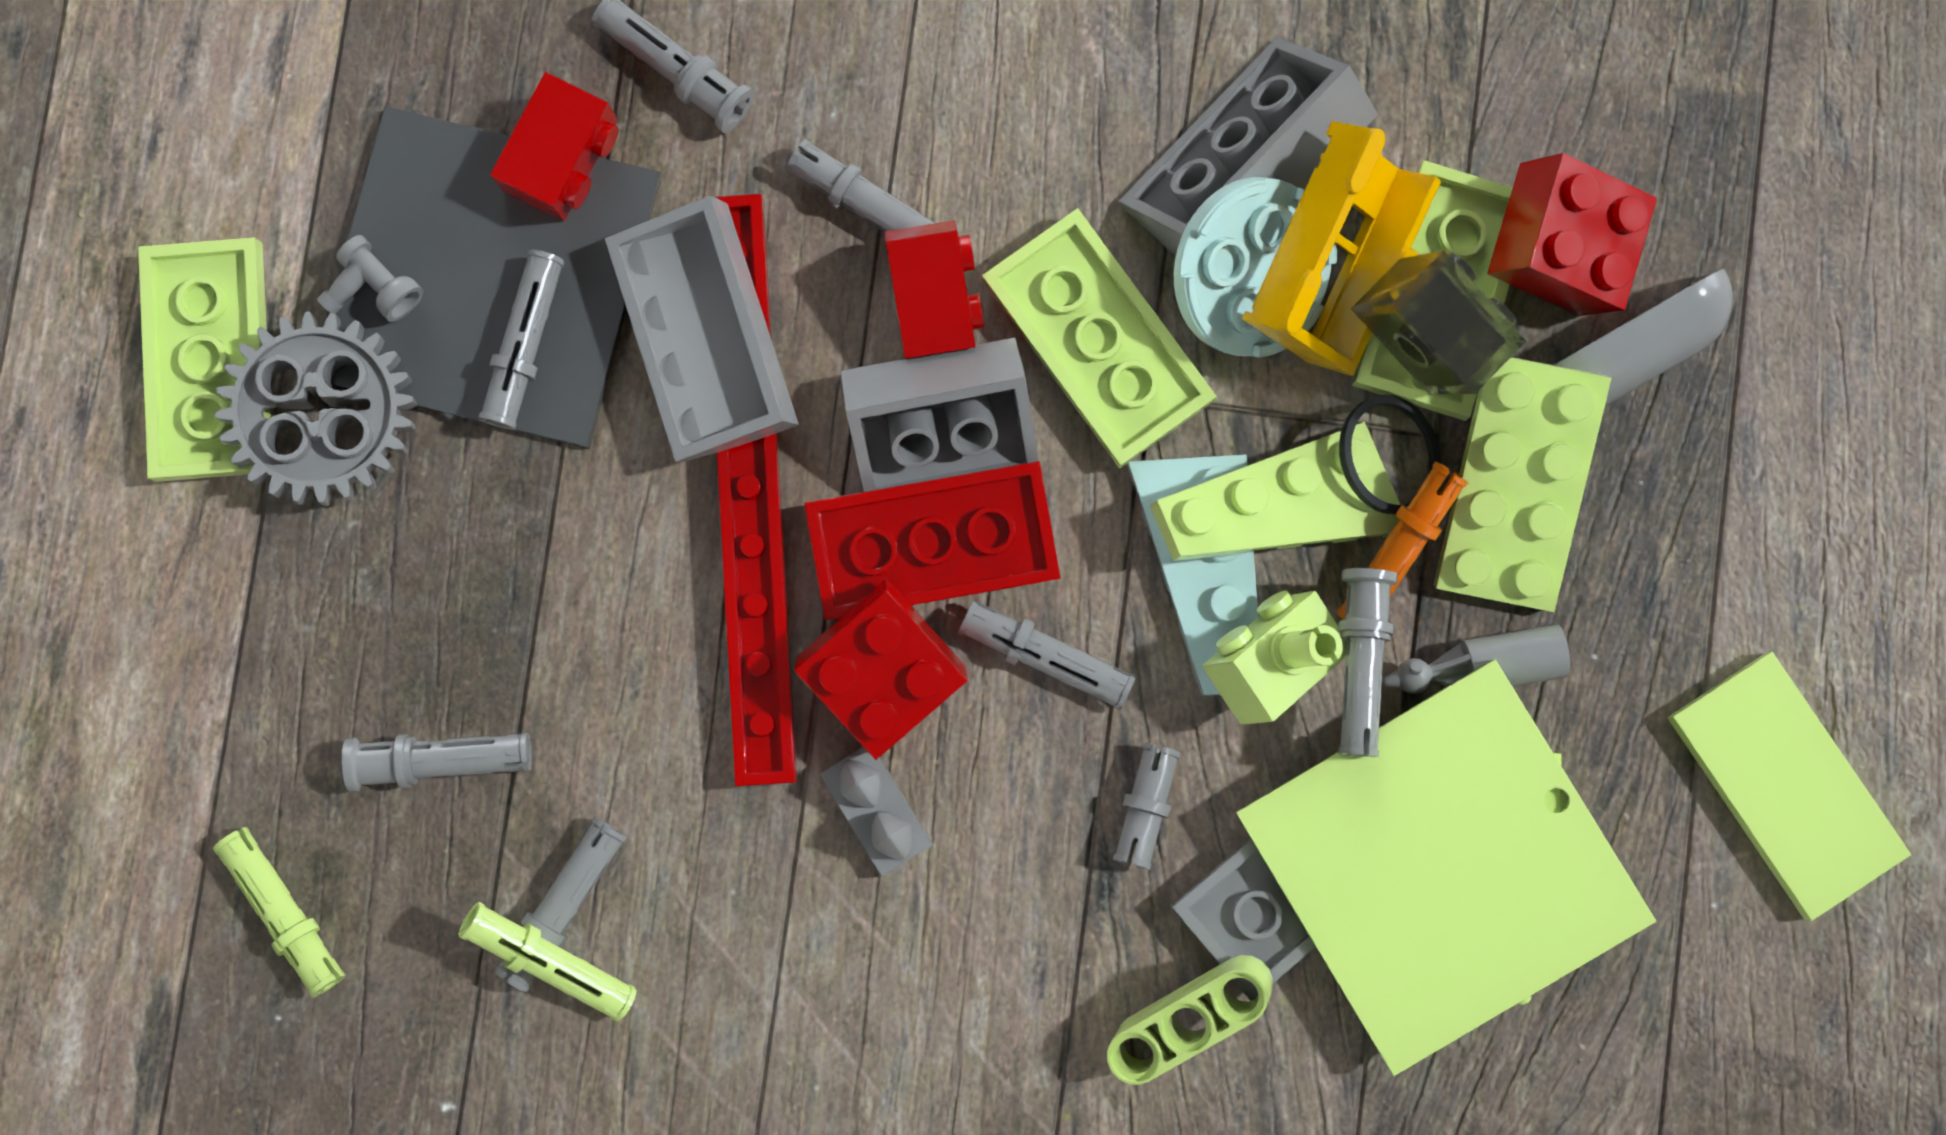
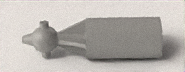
M1554 624L1462 640L1461 643L1429 665L1421 659L1411 658L1402 662L1396 671L1388 674L1383 679L1385 686L1401 688L1409 694H1420L1429 688L1431 682L1449 686L1486 663L1496 659L1512 687L1568 677L1570 674V654L1560 625Z

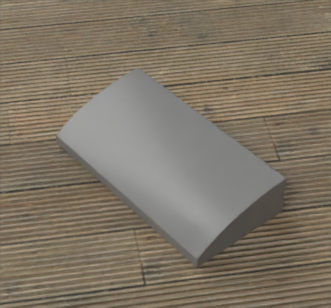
M709 195L605 238L675 462L681 463L721 452L799 425L727 203Z

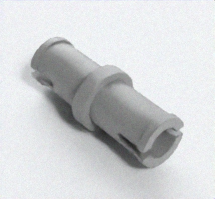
M1143 743V752L1132 794H1125L1122 804L1123 807L1127 808V813L1113 860L1130 866L1132 863L1138 868L1150 870L1162 818L1168 819L1172 806L1167 805L1166 802L1177 760H1179L1181 753L1163 747L1156 770L1161 749H1158V745ZM1138 842L1137 848H1136V852H1135V855H1134V858H1133V854H1134V850H1135V847H1136V843Z

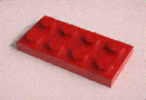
M1040 461L804 503L825 621L844 616L886 578L911 605L1061 579Z

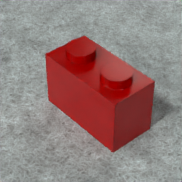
M545 72L490 176L503 192L565 221L571 208L577 210L585 201L592 182L588 176L598 157L605 158L612 150L619 132V128L616 126L618 119L608 102Z
M955 220L885 231V241L905 359L975 348L973 330L984 328L979 293L968 295L964 272L975 270L970 235L958 236Z

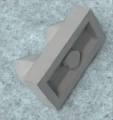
M864 747L819 774L881 877L934 845L882 759L878 758L875 760Z

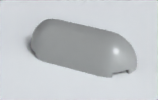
M1725 268L1698 281L1556 363L1555 366L1611 377L1605 406L1708 347L1724 330L1733 304L1732 286Z

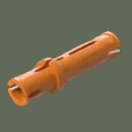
M1437 461L1432 465V470L1408 507L1401 505L1395 514L1399 521L1368 566L1369 569L1387 570L1398 574L1397 584L1392 585L1390 588V597L1419 556L1429 538L1434 541L1437 539L1442 531L1438 527L1439 523L1462 489L1469 483L1462 476L1454 472L1443 490L1437 492L1450 472L1449 468ZM1346 600L1343 603V605L1339 607L1336 611V613L1344 620L1346 613Z

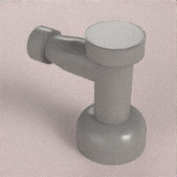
M362 235L352 237L341 246L336 255L337 261L345 269L335 279L328 291L325 290L317 298L318 302L330 313L337 314L343 307L342 303L353 296L367 282L378 293L376 298L378 311L389 322L403 318L420 302L424 293L422 287L411 277L399 276L395 278L370 252L372 245Z

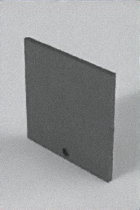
M385 106L348 240L354 236L362 235L372 245L370 252L395 278L399 276L411 277L422 287L424 293L420 302L410 313L397 321L389 322L376 307L378 293L365 282L353 296L342 303L343 307L336 314L341 320L342 332L354 320H357L364 327L362 342L375 333H378L384 339V346L378 356L386 352L395 351L401 358L400 363L390 373H408L412 383L398 392L399 394L413 396L417 401L416 407L440 412L447 420L460 417L485 423L479 420L478 417L479 413L482 412L494 371L489 367L492 355L499 354L511 315L512 305L515 301L527 262L528 250L535 249L554 254L562 258L565 263L558 278L549 315L533 363L538 368L535 380L528 381L514 431L590 449L627 310L605 238L651 219L662 174L659 171L598 157L588 176L592 182L585 201L577 210L571 208L566 220L562 221L503 192L491 178L490 174L510 138L509 135ZM340 265L337 277L345 269L342 265ZM327 311V315H326L325 321H326L327 317H328L329 314H330L329 311ZM355 365L339 367L332 376L331 385L345 390L350 389L358 380V367Z

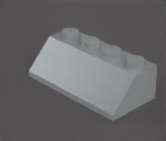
M1276 37L1118 202L1126 212L1176 257L1180 239L1188 222L1203 202L1213 193L1234 181L1250 177L1274 178L1305 190L1315 167L1318 168L1321 162L1320 155L1323 152L1325 153L1331 138L1325 135L1331 121L1367 127L1379 114L1350 65Z

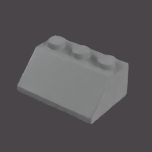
M1015 337L975 345V348L900 359L840 371L846 414L864 492L1039 461L1026 377Z

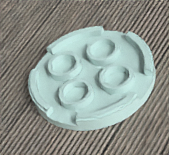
M1244 178L1234 181L1213 193L1191 217L1182 234L1176 252L1174 290L1179 310L1187 326L1208 346L1235 356H1254L1257 358L1270 356L1286 349L1243 321L1242 317L1245 311L1251 313L1253 311L1251 307L1305 191L1304 189L1274 178ZM1334 244L1323 268L1321 286L1302 326L1306 331L1314 325L1325 308L1320 304L1328 286L1331 264L1337 263L1336 244Z

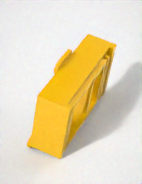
M1331 121L1325 134L1331 140L1325 153L1323 152L1320 155L1321 162L1318 168L1315 167L1251 307L1253 311L1252 313L1245 311L1242 320L1309 364L1353 376L1383 309L1392 311L1398 307L1418 263V253L1416 250L1411 249L1440 186L1441 180L1436 176L1398 169L1383 157L1381 152L1386 140L1383 130ZM1351 207L1365 216L1353 243L1340 234ZM1334 244H1337L1348 252V255L1327 299L1325 308L1311 334L1303 329L1302 326L1321 286L1323 268Z

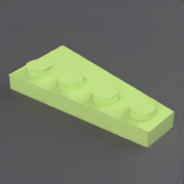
M1365 422L1357 424L1352 436L1351 449L1353 463L1360 480L1378 499L1390 504L1400 505ZM1341 431L1161 498L1150 505L1173 561L1247 553L1250 550L1268 548H1294L1304 544L1331 541L1332 543L1348 542L1375 536H1383L1384 538L1388 537L1399 519L1393 514L1381 513L1370 508L1357 497L1349 486L1339 457Z

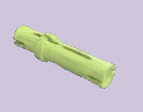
M243 827L239 831L236 830L215 844L213 847L214 852L219 856L224 866L227 867L236 884L274 939V942L271 944L277 956H285L300 977L310 997L315 998L320 993L323 994L343 980L346 976L345 973L341 970L335 959L332 958L317 934L320 930L319 925L314 918L307 919L303 911L298 907L290 895L291 893L258 847L249 829Z
M477 902L463 920L458 933L459 937L504 959L505 968L515 973L524 970L565 994L608 1015L615 1022L620 1021L632 1006L637 992L633 985L618 980L589 964L587 961L541 937V930L528 923L521 927L488 909L481 902Z

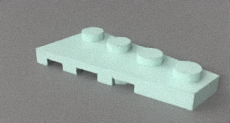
M1247 454L1130 461L1127 464L1143 509L1142 513L1149 535L1152 537L1167 590L1171 595L1179 620L1178 624L1202 696L1220 695L1202 668V665L1219 651L1216 647L1218 640L1231 630L1243 625L1248 626L1258 618L1254 550L1241 554L1173 561L1150 505L1161 498L1246 467Z

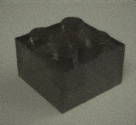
M1445 250L1400 258L1351 308L1357 317L1429 395L1476 394L1526 342L1523 336L1514 328L1517 320L1513 313L1497 299H1488L1473 282L1476 279V275L1468 263L1454 253L1447 254Z

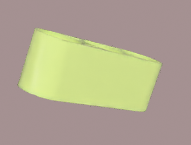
M1239 955L1233 957L1128 1017L1118 1028L1107 1050V1062L1111 1072L1119 1080L1127 1084L1140 1085L1147 1083L1254 1023L1263 1015L1272 992L1273 978L1269 968L1261 960L1253 956ZM1235 978H1245L1254 984L1259 996L1251 1001H1240L1229 993L1227 982ZM1191 1008L1200 1013L1206 1026L1197 1031L1183 1028L1178 1023L1175 1012L1179 1009ZM1139 1038L1145 1041L1151 1047L1153 1057L1147 1060L1132 1057L1126 1050L1125 1040Z

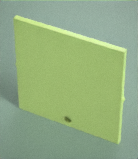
M1496 659L1486 663L1380 726L1378 737L1379 757H1357L1354 754L1347 756L1336 752L1235 812L1393 1076L1514 1005L1529 1003L1531 995L1657 922ZM1559 788L1561 789V811L1555 813L1546 807L1545 796L1551 789Z

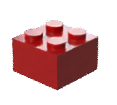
M1565 153L1522 162L1517 171L1487 274L1579 316L1624 311L1657 198Z
M887 578L797 656L794 668L796 674L875 760L880 758L968 681L965 664Z

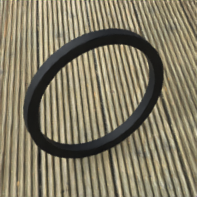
M1382 395L1361 402L1349 413L1340 433L1339 457L1344 476L1357 497L1367 506L1378 512L1395 515L1401 505L1408 507L1410 502L1397 505L1378 499L1364 486L1356 472L1351 446L1353 432L1360 417L1370 408L1380 405L1396 408L1408 415L1420 429L1426 442L1429 456L1428 474L1432 470V465L1435 461L1441 463V452L1433 427L1416 406L1400 397Z

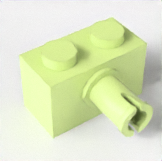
M1285 590L1269 597L1257 608L1260 616L1250 625L1237 627L1220 638L1216 643L1219 651L1202 665V668L1240 725L1275 721L1346 657L1347 640L1341 638L1337 623L1316 591L1290 595Z

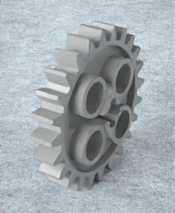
M310 312L304 313L302 328L295 329L285 316L280 317L279 327L281 334L273 337L262 327L258 328L257 333L262 346L255 350L241 343L238 348L247 359V362L243 367L235 364H226L224 367L230 375L237 379L235 386L217 387L216 390L223 398L231 401V407L215 412V417L221 422L233 424L234 428L226 431L219 437L220 441L227 446H242L230 459L232 463L239 468L255 463L247 479L255 485H259L271 477L268 493L274 497L280 498L289 486H292V498L298 505L305 504L311 490H314L318 502L323 506H329L332 489H338L345 499L352 501L354 500L353 483L358 480L372 491L376 489L375 480L371 472L377 467L384 472L393 474L395 470L386 458L389 451L407 454L408 448L396 438L397 433L415 431L416 428L412 421L401 416V411L416 407L417 401L413 396L399 394L398 392L412 383V379L407 372L390 373L400 363L401 358L395 351L386 352L378 356L384 346V339L378 333H375L362 342L364 327L357 320H354L342 332L341 320L335 313L329 314L323 328L319 327L315 317ZM344 365L357 366L359 377L354 386L343 391L332 388V376L339 367ZM287 369L296 370L298 380L294 390L282 396L273 395L271 384L275 375ZM318 397L331 407H343V405H352L363 400L370 401V407L367 410L323 409L319 411L318 421H314L305 412L301 411L282 413L271 418H265L263 415L267 408L279 407L289 410L312 409L315 406V398ZM351 422L362 424L364 432L360 443L352 449H338L336 434L339 429ZM291 427L300 428L302 442L299 448L291 454H278L275 444L279 433Z

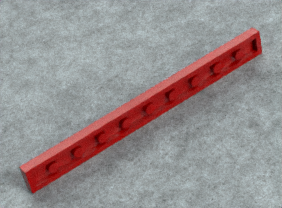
M762 194L715 197L728 204L772 340L764 199ZM776 433L717 452L735 786L737 787L797 783L778 437Z

